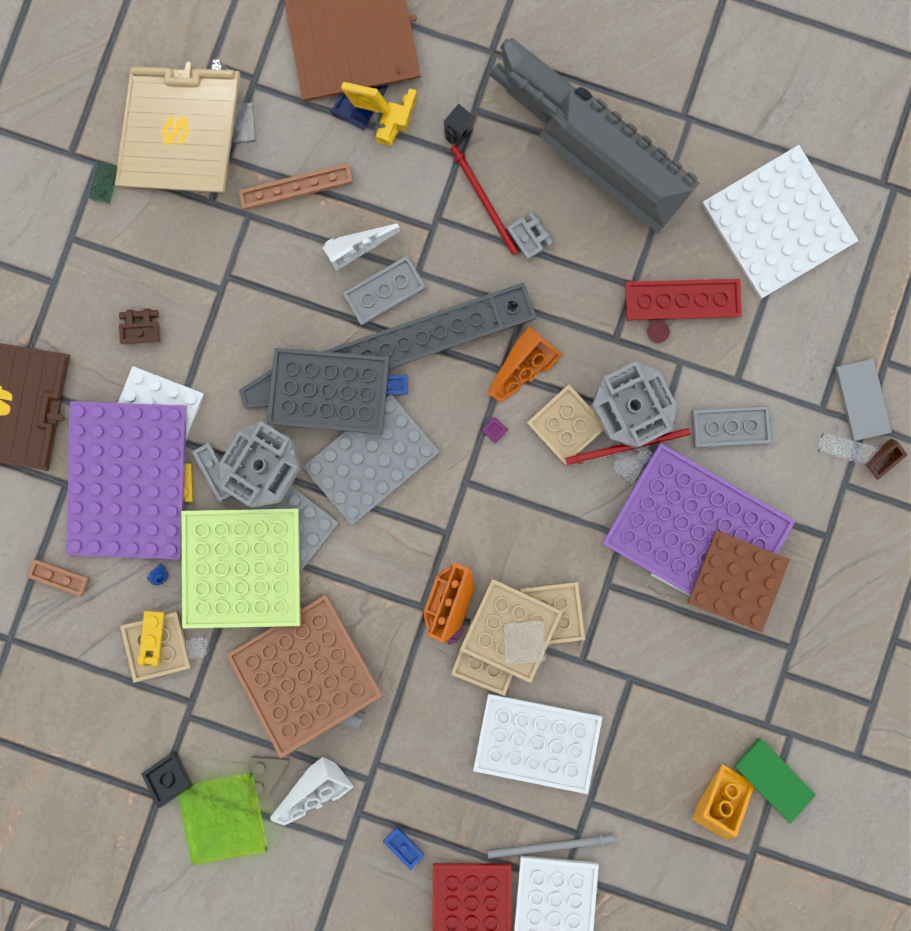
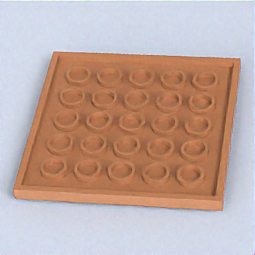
M328 595L322 596L300 610V626L271 627L226 655L280 759L383 697L381 690Z

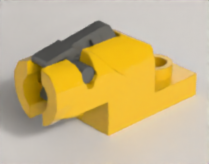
M409 88L408 94L403 96L402 105L389 102L390 109L388 114H377L374 132L377 143L392 146L399 131L406 133L418 98L417 90Z

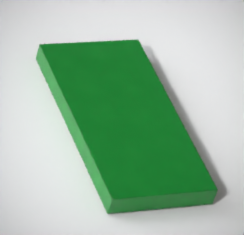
M761 738L734 765L743 777L790 824L816 796Z

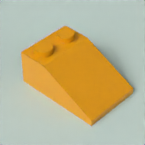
M721 764L700 798L692 820L723 839L737 837L754 787L743 776Z

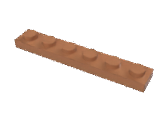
M346 163L238 190L242 209L248 210L353 184L349 164Z

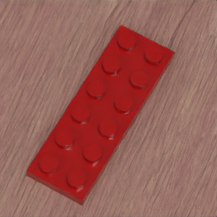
M740 279L636 281L625 283L626 321L740 318L742 316Z

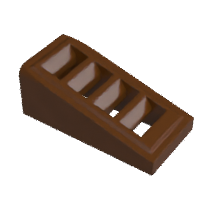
M889 439L866 466L873 476L879 480L904 459L907 453L898 441ZM876 464L880 468L878 472L874 468V465Z

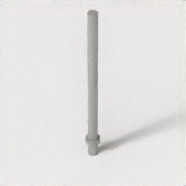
M599 834V837L489 850L487 853L488 859L594 845L602 847L604 844L616 843L615 835L603 836V834Z

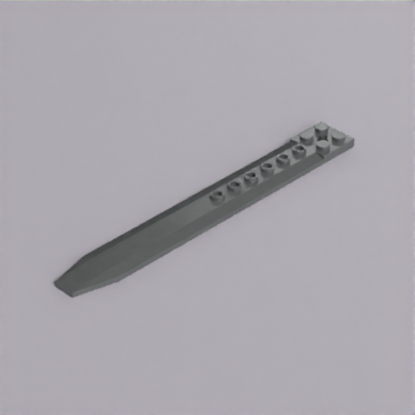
M523 282L322 352L389 357V369L496 332L536 320L537 317ZM510 302L518 306L514 312L507 309ZM272 369L239 390L245 409L269 407Z

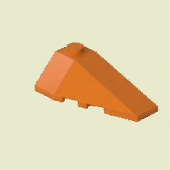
M529 326L516 341L487 393L501 403L517 392L525 382H531L535 379L534 376L544 371L545 373L563 354Z

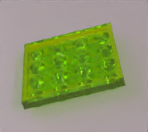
M252 772L192 783V787L178 796L192 865L264 853L268 850Z

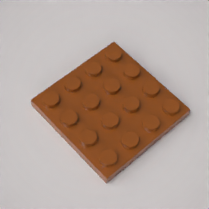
M715 530L687 603L762 633L790 559Z

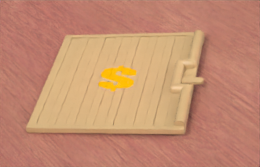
M189 61L186 62L185 70L131 67L115 186L225 193L240 72L216 69L191 70L192 63Z

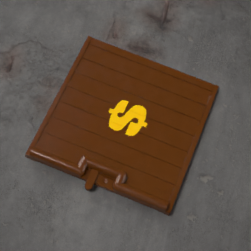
M0 343V463L49 471L57 421L64 420V416L59 415L70 359L69 354Z

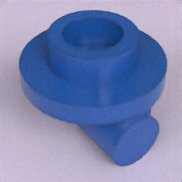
M159 564L150 572L147 579L153 585H161L167 580L168 572L165 566Z

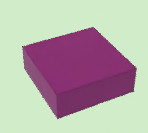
M493 417L481 431L496 444L508 429L498 419Z

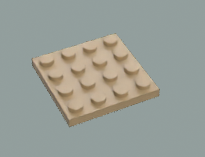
M492 579L460 647V651L531 683L563 611Z

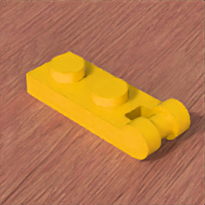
M144 611L140 654L138 656L139 666L150 664L152 667H159L165 612ZM148 651H153V657L147 656Z

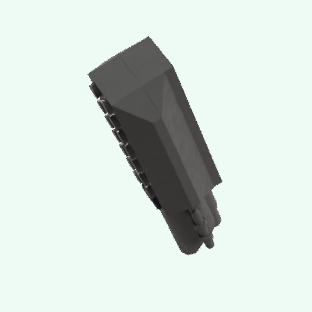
M514 38L505 39L500 47L502 49L501 55L504 67L498 63L491 71L490 76L507 89L506 92L547 124L539 135L541 139L659 233L700 184L697 181L696 175L683 170L680 162L677 160L672 161L667 157L668 154L660 147L656 148L649 137L641 136L634 125L625 123L622 120L623 117L618 112L609 110L607 108L608 105L603 100H597L588 90L581 86L578 88L572 86Z

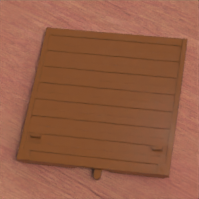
M285 0L303 102L343 94L344 92L341 89L343 82L373 88L421 78L410 23L416 21L417 16L409 15L406 0Z

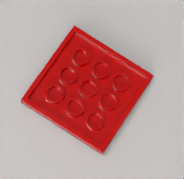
M433 863V931H511V863Z

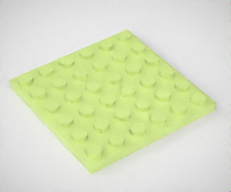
M299 509L181 511L182 628L301 625Z

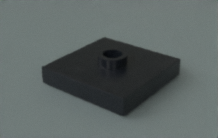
M176 752L170 753L141 774L158 808H162L193 786Z

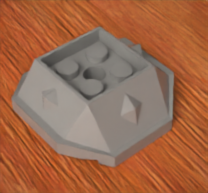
M638 361L603 377L591 405L610 441L635 448L671 431L677 410V404L660 371L643 365V363ZM630 402L636 404V411L631 409Z
M261 421L239 430L219 463L220 488L251 508L281 502L301 469L293 440Z

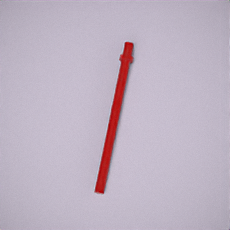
M457 145L452 146L450 149L455 156L454 160L460 164L511 254H517L519 250L465 160V154L461 153Z
M689 428L669 432L640 447L689 436L691 432ZM620 444L583 454L579 452L575 456L565 458L567 465L583 464V461L636 448Z

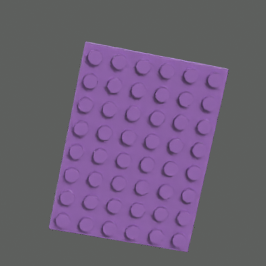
M70 401L66 555L182 559L181 511H184L187 405Z
M659 443L602 544L690 595L715 530L777 554L793 527L795 520Z

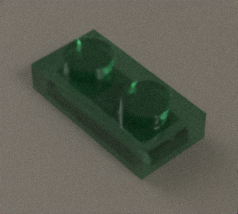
M103 162L97 163L89 196L91 200L110 204L115 185L116 165Z

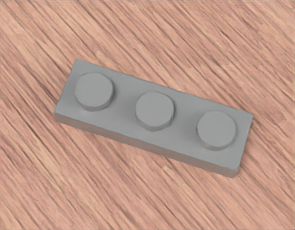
M207 443L192 451L217 500L222 502L231 497L232 495L222 490L219 486L220 460L211 443Z

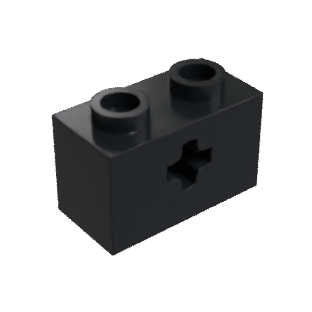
M460 104L444 120V137L451 144L455 143L459 146L473 130V115Z

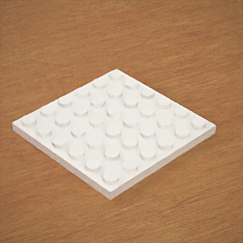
M799 145L701 203L759 299L764 298L859 241Z

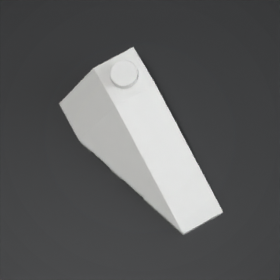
M396 223L338 237L337 239L333 238L328 240L322 248L337 271L399 233L400 228Z
M322 757L307 769L270 819L275 823L285 826L305 816V811L312 808L319 809L323 807V802L331 798L333 801L339 799L353 788V784L335 762Z

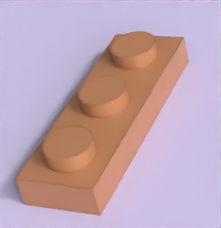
M33 559L27 578L80 597L84 596L90 580L89 577L39 559Z

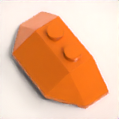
M452 563L450 567L436 576L423 612L428 637L445 643L462 627L474 593L470 568Z

